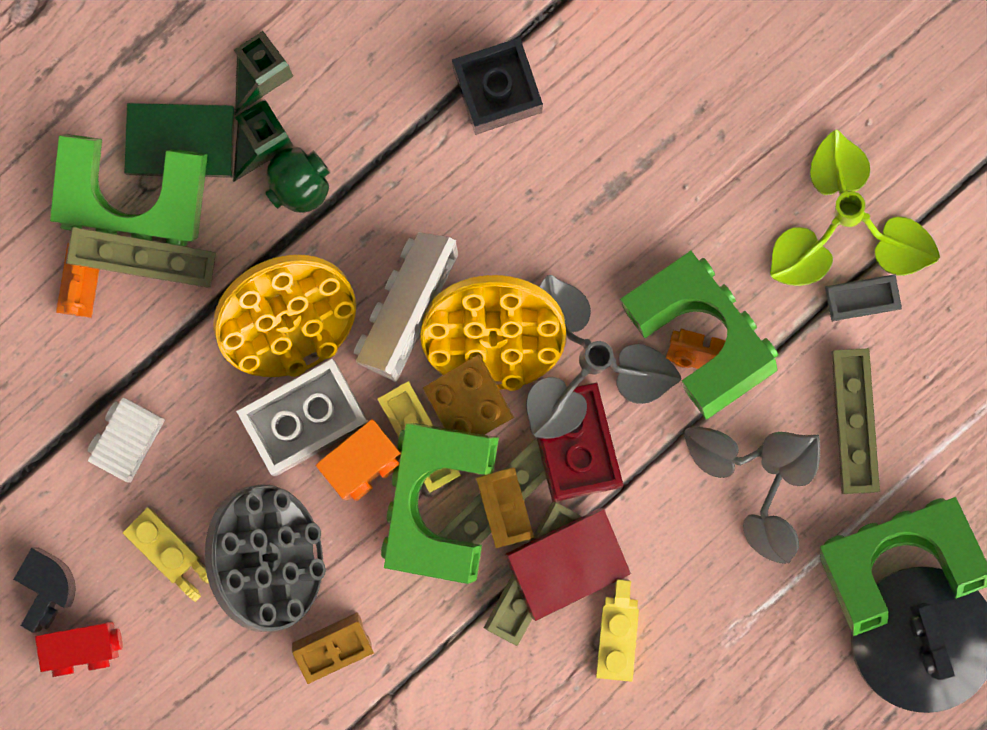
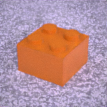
M371 419L315 466L343 500L348 501L352 498L354 501H359L373 489L370 483L379 475L386 479L394 472V469L400 465L398 460L401 458V452L378 423Z

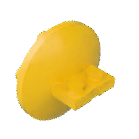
M286 255L272 258L245 271L226 289L215 310L213 320L214 336L223 356L237 369L261 377H282L288 375L296 377L337 353L338 348L344 342L353 326L356 315V298L344 273L324 259L309 255ZM316 352L319 359L306 366L303 358Z
M477 276L459 281L447 287L430 302L421 322V345L424 354L439 373L444 375L480 354L494 381L502 382V384L497 385L499 390H519L523 385L531 383L546 374L558 362L566 344L565 319L557 302L537 285L511 276Z

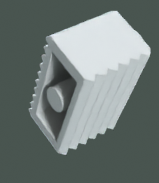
M122 398L120 403L115 401L107 412L105 420L109 424L106 426L103 434L97 433L91 441L88 452L92 455L89 457L88 462L125 482L131 483L165 419L128 399Z

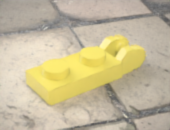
M147 507L123 534L173 584L176 583L189 598L196 602L201 597L199 590L193 584H190L183 575L192 567L199 577L209 584L206 567L199 561L200 557L150 507Z

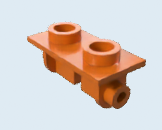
M67 243L56 313L92 318L100 269L66 264L69 243Z
M682 328L680 331L673 330L665 359L674 362L682 368L693 367L699 369L719 354L726 340L712 337L708 348L703 346L704 334Z

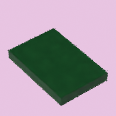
M127 103L124 173L135 176H163L166 151L179 149L208 154L205 177L232 178L234 106Z

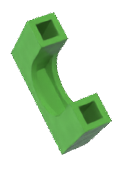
M72 134L59 136L50 216L51 222L61 223V229L70 231L72 227L82 229V226L96 228L97 232L117 235V231L131 233L132 238L152 241L153 236L166 238V244L187 246L188 241H194L198 238L207 153L179 149L167 150L162 189L157 202L146 213L127 214L112 207L100 190L98 178L102 139Z
M689 251L620 300L625 313L644 338H647L674 318L689 312L710 314L724 324L727 329V338L722 350L716 357L682 380L685 393L707 420L777 372L775 357L778 356V353L767 338L761 340L754 332L757 326L746 311L740 313L733 305L736 299L725 284L719 287L712 278L715 276V272L705 258L698 260L694 253Z
M418 423L406 424L405 430H401L398 439V450L402 451L400 465L394 469L392 485L396 487L394 501L390 502L387 510V522L391 523L389 537H385L381 549V557L385 559V569L465 584L477 581L482 545L447 539L433 533L420 516L418 496L425 480L432 473L442 468L483 475L493 473L499 437Z
M956 497L948 500L944 498L933 500L924 509L913 513L909 510L900 512L891 521L880 525L877 523L867 524L860 528L858 533L847 537L843 535L832 537L824 545L820 546V561L853 636L888 624V609L871 570L878 557L893 547L902 545L916 546L932 554L939 562L956 598L987 587L986 558Z

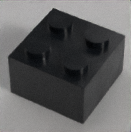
M520 37L452 59L453 71L475 135L542 113L543 103Z

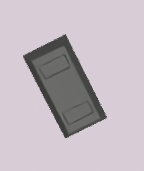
M896 274L825 286L831 322L902 310Z

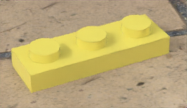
M409 381L377 398L398 437L401 430H405L406 424L418 423L433 426ZM442 468L432 473L425 480L424 484L429 493L460 477L461 474L459 470Z

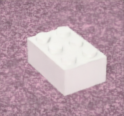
M333 359L236 411L272 476H278L354 434L368 423L365 414Z

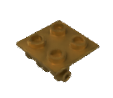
M480 354L423 387L444 428L485 435L515 418Z

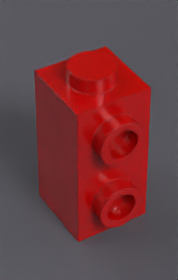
M113 622L35 636L40 672L51 670L52 677L73 674V666L83 664L88 665V671L110 667L109 660L118 658V650L123 648L120 629H114Z

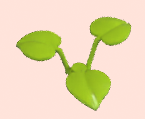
M834 130L822 141L816 150L811 163L810 177L819 193L832 195L839 192L840 196L836 200L834 211L835 218L820 240L817 239L813 231L803 227L791 228L782 233L773 248L770 276L780 283L793 286L808 285L819 281L829 272L833 263L831 252L823 247V245L829 240L840 224L845 227H853L861 221L866 224L876 239L881 240L875 248V258L880 267L890 274L905 276L916 273L936 263L940 258V254L931 235L912 219L893 217L885 223L883 234L877 230L870 220V215L864 212V198L855 192L866 184L870 176L869 160L857 145L849 141L840 131Z

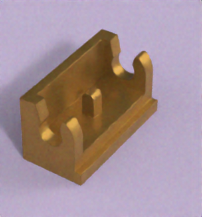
M515 467L477 477L478 487L495 547L500 548L534 538Z
M358 612L292 643V653L307 684L374 654L371 640L365 633Z

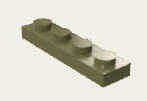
M72 227L66 264L210 288L216 252Z
M869 348L833 350L831 354L842 494L880 492Z
M536 439L504 469L515 467L523 500L546 479ZM481 494L463 509L438 536L481 544L491 534Z
M552 502L531 541L582 516L557 502ZM512 574L483 628L518 646L532 621V617Z

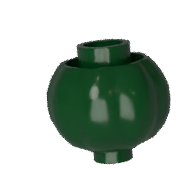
M287 148L276 154L268 165L266 174L269 189L265 194L277 209L284 206L296 213L310 212L319 207L327 197L329 183L325 177L331 172L314 150L307 155L301 148Z

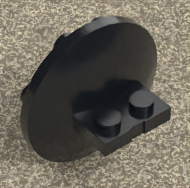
M910 567L893 572L876 583L888 609V624L855 636L851 632L853 658L866 684L888 703L919 713L948 710L971 698L987 680V602L981 593L975 591L956 598L943 570L934 567Z

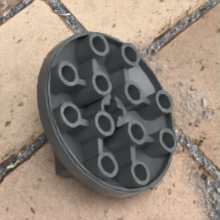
M255 485L239 489L220 504L208 528L205 542V567L213 595L223 611L233 621L249 630L258 632L279 631L297 623L313 605L321 580L326 572L320 540V527L314 522L306 507L290 492L273 485ZM313 544H316L318 559L314 558Z

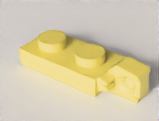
M617 579L615 582L614 598L605 597V605H602L596 678L633 682L639 609H637L638 600L630 599V580Z

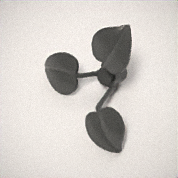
M547 275L541 282L539 287L551 295L562 310L568 339L583 346L584 349L579 356V364L582 371L568 387L561 379L548 377L539 380L530 389L526 399V410L530 430L535 437L544 439L557 438L573 431L581 424L586 415L587 402L582 395L573 392V390L588 374H599L610 366L614 372L619 373L616 386L620 394L626 400L636 404H646L657 400L681 381L680 373L670 360L665 359L666 357L657 350L642 344H634L623 348L619 354L620 366H617L613 350L607 343L603 341L591 343L589 339H582L573 334V332L584 329L589 322L591 308L586 296L576 287L557 279L553 275Z
M687 428L684 437L694 462L705 473L718 478H727L734 473L735 465H743L760 456L762 457V467L768 473L776 474L761 508V516L755 514L748 515L744 520L743 531L750 546L760 555L777 563L789 564L799 549L798 535L793 526L783 518L768 516V510L782 478L793 486H806L814 479L820 462L819 435L774 432L765 438L763 445L756 451L744 457H737L739 452L738 445L728 435L710 428Z

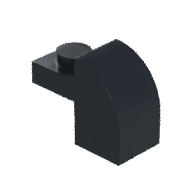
M39 547L31 548L13 580L38 593L20 625L35 633L40 632L42 628L48 629L58 613V610L54 608L56 604L63 608L72 606L76 586L71 570L62 560Z

